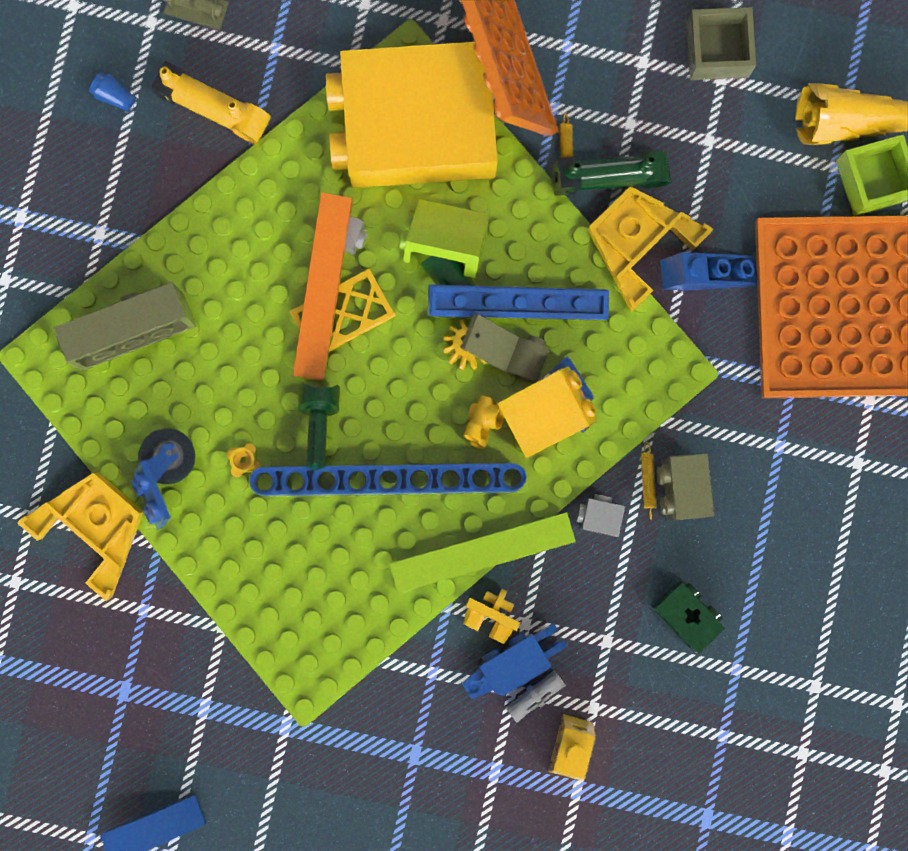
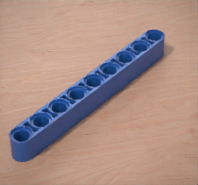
M513 463L325 466L324 469L318 468V470H312V468H306V466L261 467L253 471L249 482L252 490L263 496L517 492L526 483V472L521 466ZM482 470L488 473L490 481L487 486L478 487L473 483L472 475L476 471ZM507 470H515L520 475V483L517 486L511 487L505 484L503 475ZM417 471H422L428 476V483L423 488H416L411 484V476ZM446 471H454L459 476V483L455 487L449 488L443 485L441 477ZM356 472H361L366 476V484L360 489L352 488L349 482L351 475ZM385 472L395 473L397 476L396 485L389 489L382 487L380 484L382 474ZM268 473L273 478V484L268 490H261L258 486V479L261 475ZM294 473H301L304 477L303 486L300 489L292 490L288 484L290 476ZM324 473H332L335 477V484L330 489H322L319 485V478Z

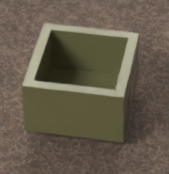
M753 7L692 10L686 22L690 80L749 78L756 67Z
M708 454L674 456L662 460L661 466L657 467V480L659 485H663L664 497H660V510L662 515H666L667 521L713 517L714 510Z

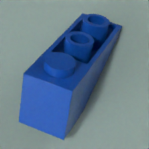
M682 252L660 260L663 290L688 291L757 285L753 255Z

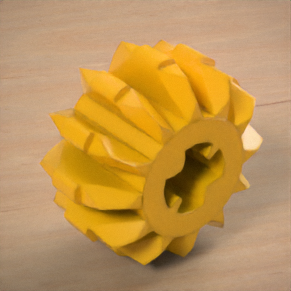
M460 319L459 325L461 329L459 330L451 324L449 331L454 336H443L444 342L452 344L444 347L443 353H454L450 357L449 363L454 364L460 359V370L465 369L466 362H470L472 370H476V359L482 364L487 362L461 349L462 340L465 338L469 327H466L464 319Z

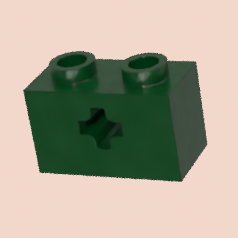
M677 582L651 608L693 652L700 654L726 629L720 623L723 618L711 605L706 608L698 600L701 594L690 583L685 586L683 583ZM686 609L696 611L693 614L696 619L694 622L685 621L687 614L684 611Z

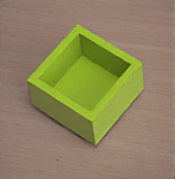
M904 134L846 150L836 160L854 217L908 201V146Z

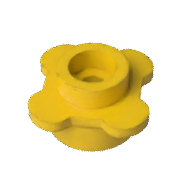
M247 443L244 447L230 448L227 451L226 456L230 459L232 466L231 474L233 476L241 477L243 473L253 472L257 468H261V464L255 456L257 449L253 444ZM243 457L246 458V462H245V463H242V462H241V459H242Z

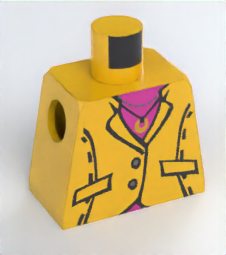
M565 714L562 715L548 772L576 780H583L585 778L596 735L593 722Z

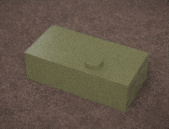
M171 282L142 294H138V292L129 293L122 296L119 303L54 327L66 362L83 371L196 327L184 293Z

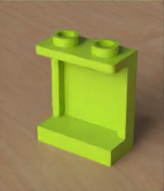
M419 199L415 211H409L406 228H409V232L403 231L400 242V249L405 250L404 262L410 263L413 252L465 263L463 276L476 278L487 235L490 214Z

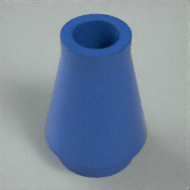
M99 72L89 88V92L94 95V99L121 108L126 112L131 110L137 98L110 73L106 75L103 72Z

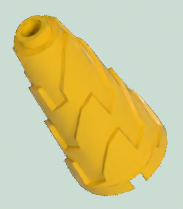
M808 83L809 86L803 87L798 98L795 120H803V128H796L799 140L806 145L831 144L832 141L858 140L859 137L885 136L886 133L908 131V101L892 99V97L885 95L860 93V90L838 88L837 85Z

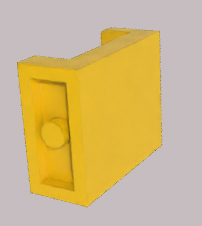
M569 366L497 403L526 458L597 422L595 406L590 399L585 398L581 390L582 382L575 371H571Z

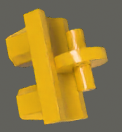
M501 589L498 596L488 591L485 593L483 599L492 603V608L469 598L466 604L468 609L463 624L478 631L485 616L495 620L496 622L489 637L504 644L512 631H517L520 622L498 612L502 608L511 613L514 607L513 603L504 599L507 591Z

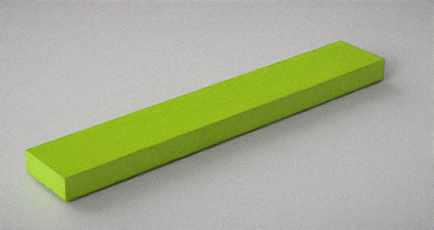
M566 512L390 563V568L397 592L402 593L576 541Z

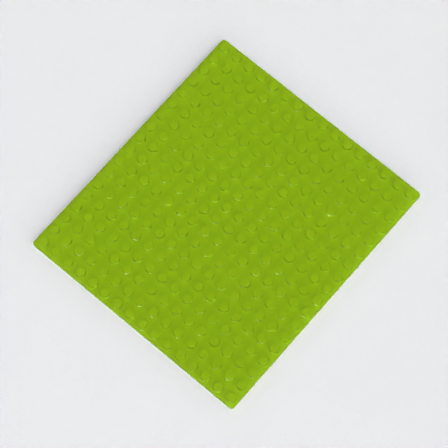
M409 19L372 49L435 44L414 20ZM324 87L260 139L257 144H254L0 351V362L92 473L99 472L142 510L146 507V503L142 495L137 496L131 479L134 478L133 474L139 465L138 453L144 439L152 432L166 428L178 430L190 439L195 450V463L187 477L175 484L165 485L157 483L171 516L170 520L163 528L157 530L154 523L149 524L145 513H143L138 530L295 721L302 727L308 726L495 567L491 566L398 593L390 563L555 516L718 376L714 366L651 294L633 312L629 309L587 231L591 224L566 195L554 196L553 180L495 113L494 121L498 160L495 178L352 188L348 169H332L330 133L345 132L344 110L329 111L326 87ZM321 193L353 198L351 217L364 221V231L368 232L362 249L357 248L355 255L345 252L340 284L370 269L391 309L396 313V316L330 351L324 381L293 376L300 330L289 312L304 304ZM419 199L490 214L487 235L476 278H472L476 286L609 290L608 320L484 317L519 338L528 339L529 335L546 341L545 346L549 348V353L538 381L566 356L571 359L594 396L592 403L597 412L595 415L597 422L593 423L583 433L579 431L527 458L506 419H504L503 425L499 430L490 428L485 449L473 447L469 444L470 440L463 437L466 426L470 422L468 417L470 406L472 403H478L480 396L493 398L497 404L533 384L519 380L489 363L482 364L478 359H476V370H472L470 362H466L465 369L460 370V359L454 364L449 363V359L454 353H443L444 347L452 345L444 342L443 336H454L449 331V326L452 324L460 330V319H464L466 327H469L473 317L427 316L428 285L435 284L419 264L431 255L413 252L409 263L404 262L405 250L400 249L403 231L409 232V228H406L409 211H415ZM365 278L354 284L352 291L369 296L372 285L368 278ZM171 282L184 293L196 327L83 371L66 362L54 327L121 302L120 298L129 293L138 292V294H142ZM338 293L337 310L341 311L346 294ZM350 296L346 312L363 317L367 300ZM372 302L367 318L375 320L386 314L383 305ZM339 315L334 316L332 332H335ZM344 317L339 334L347 335L359 329L361 322ZM304 382L312 387L329 388L338 384L340 386L339 412L335 415L327 416L325 466L513 463L521 466L526 472V483L520 490L512 493L263 496L254 492L250 487L249 480L253 472L243 473L241 477H235L231 474L232 466L226 454L230 448L237 449L244 447L247 443H251L257 449L255 456L257 461L260 462L261 467L306 466L309 415L303 414L298 410L299 385ZM162 446L156 450L155 455L160 452ZM175 448L169 450L171 453L168 456L178 453ZM179 455L171 467H174L178 463ZM243 457V458L241 459V462H242V463H245V462H246V458ZM479 470L472 475L473 483L476 486L485 487L489 484L490 478L487 472ZM507 470L503 475V480L506 485L514 487L520 483V475L515 470ZM417 471L411 476V484L416 488H423L428 483V476L422 471ZM446 471L442 475L441 481L444 486L452 488L459 483V476L454 471ZM361 472L352 474L349 480L351 487L354 489L362 488L366 484L365 474ZM385 472L380 478L381 486L387 489L394 487L397 483V476L393 472ZM268 473L261 475L258 479V486L261 490H268L273 484V478ZM294 473L290 476L288 481L289 487L292 490H297L303 486L304 477L301 473ZM324 473L319 478V485L322 489H330L335 484V477L332 473Z

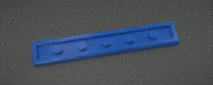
M428 285L427 316L473 317L475 313L482 317L608 320L609 290Z

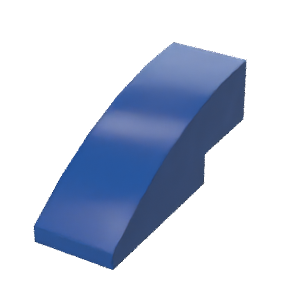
M195 794L107 829L100 834L105 851H147L202 827L207 823Z

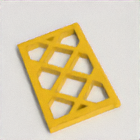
M370 269L339 285L338 293L346 295L341 311L335 310V315H339L335 332H332L331 335L333 338L329 352L396 316ZM368 278L372 285L369 296L352 291L354 284ZM350 296L367 300L363 317L346 312ZM372 302L383 305L386 314L375 320L367 318ZM304 304L289 311L299 330L301 326L299 314L303 312ZM344 317L361 322L359 329L347 335L339 334Z

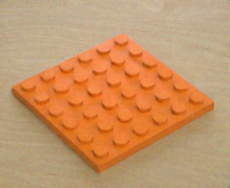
M908 216L757 218L755 220L761 398L908 396Z

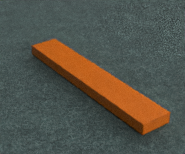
M321 193L293 376L320 381L325 379L353 198Z

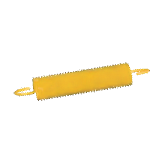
M567 113L564 114V122L560 124V158L573 157V125L569 124ZM565 114L567 115V119H568L567 124H564V123H565Z
M648 443L649 452L641 453L640 455L644 508H650L649 515L650 520H652L651 509L657 508L654 454H649L651 449Z

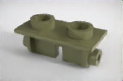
M164 0L167 1L164 14L221 30L229 2L224 0Z

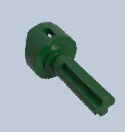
M304 382L299 385L298 410L303 414L309 415L306 468H312V470L325 468L327 416H332L339 412L340 386L338 384L329 388L312 387Z

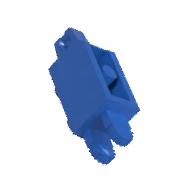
M553 623L535 634L525 635L524 632H521L508 640L510 646L500 652L496 647L482 655L483 662L479 664L480 668L462 682L470 698L474 699L491 691L505 696L551 668L552 666L548 658L568 645L565 640L557 641L551 647L542 651L538 641L554 634L557 630L556 625Z

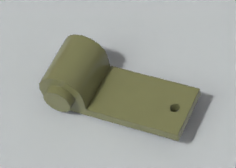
M475 313L461 346V349L519 380L531 384L538 381L549 353V348L545 346L546 341L532 335H529L528 339L519 338Z

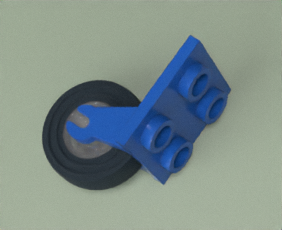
M168 428L156 430L144 439L138 453L139 465L133 474L134 478L131 479L137 496L142 495L146 503V507L143 510L150 525L154 523L157 530L163 528L171 518L157 483L168 485L180 482L191 472L195 463V450L190 439L182 432Z

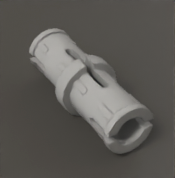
M553 670L534 686L530 684L526 687L527 691L505 706L515 722L518 723L538 706L540 708L543 707L547 699L566 685L556 671Z

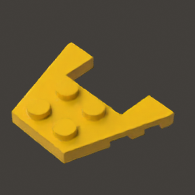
M630 186L589 226L587 231L627 306L633 312L653 290L631 268L669 230L675 233L693 251L714 229L705 223L701 225L691 220V216L683 212L677 213L665 207L663 202Z
M95 472L65 490L53 500L43 504L34 512L24 516L17 523L39 541L45 537L58 519L62 521L104 558L86 584L107 601L114 595L144 511L103 475Z

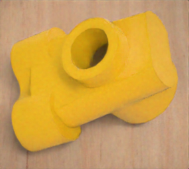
M480 396L478 403H472L468 413L470 422L466 426L463 437L470 440L469 444L473 447L485 449L490 428L499 430L502 427L505 417L493 398Z

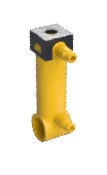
M167 61L162 65L151 86L157 97L173 105L178 103L230 129L240 138L253 144L258 143L271 119V116L261 108L251 103H242L186 75L183 69Z

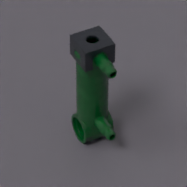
M651 151L639 156L579 160L578 157L557 158L551 166L554 196L573 195L580 190L630 186L658 188L671 183L668 154L666 151Z

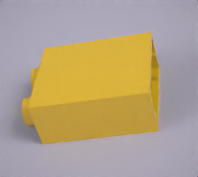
M476 42L340 51L342 73L326 74L329 111L344 110L345 132L330 133L332 169H348L352 188L495 178L498 160L493 95L484 81L483 74L485 69L483 63L478 59L474 51L473 45Z

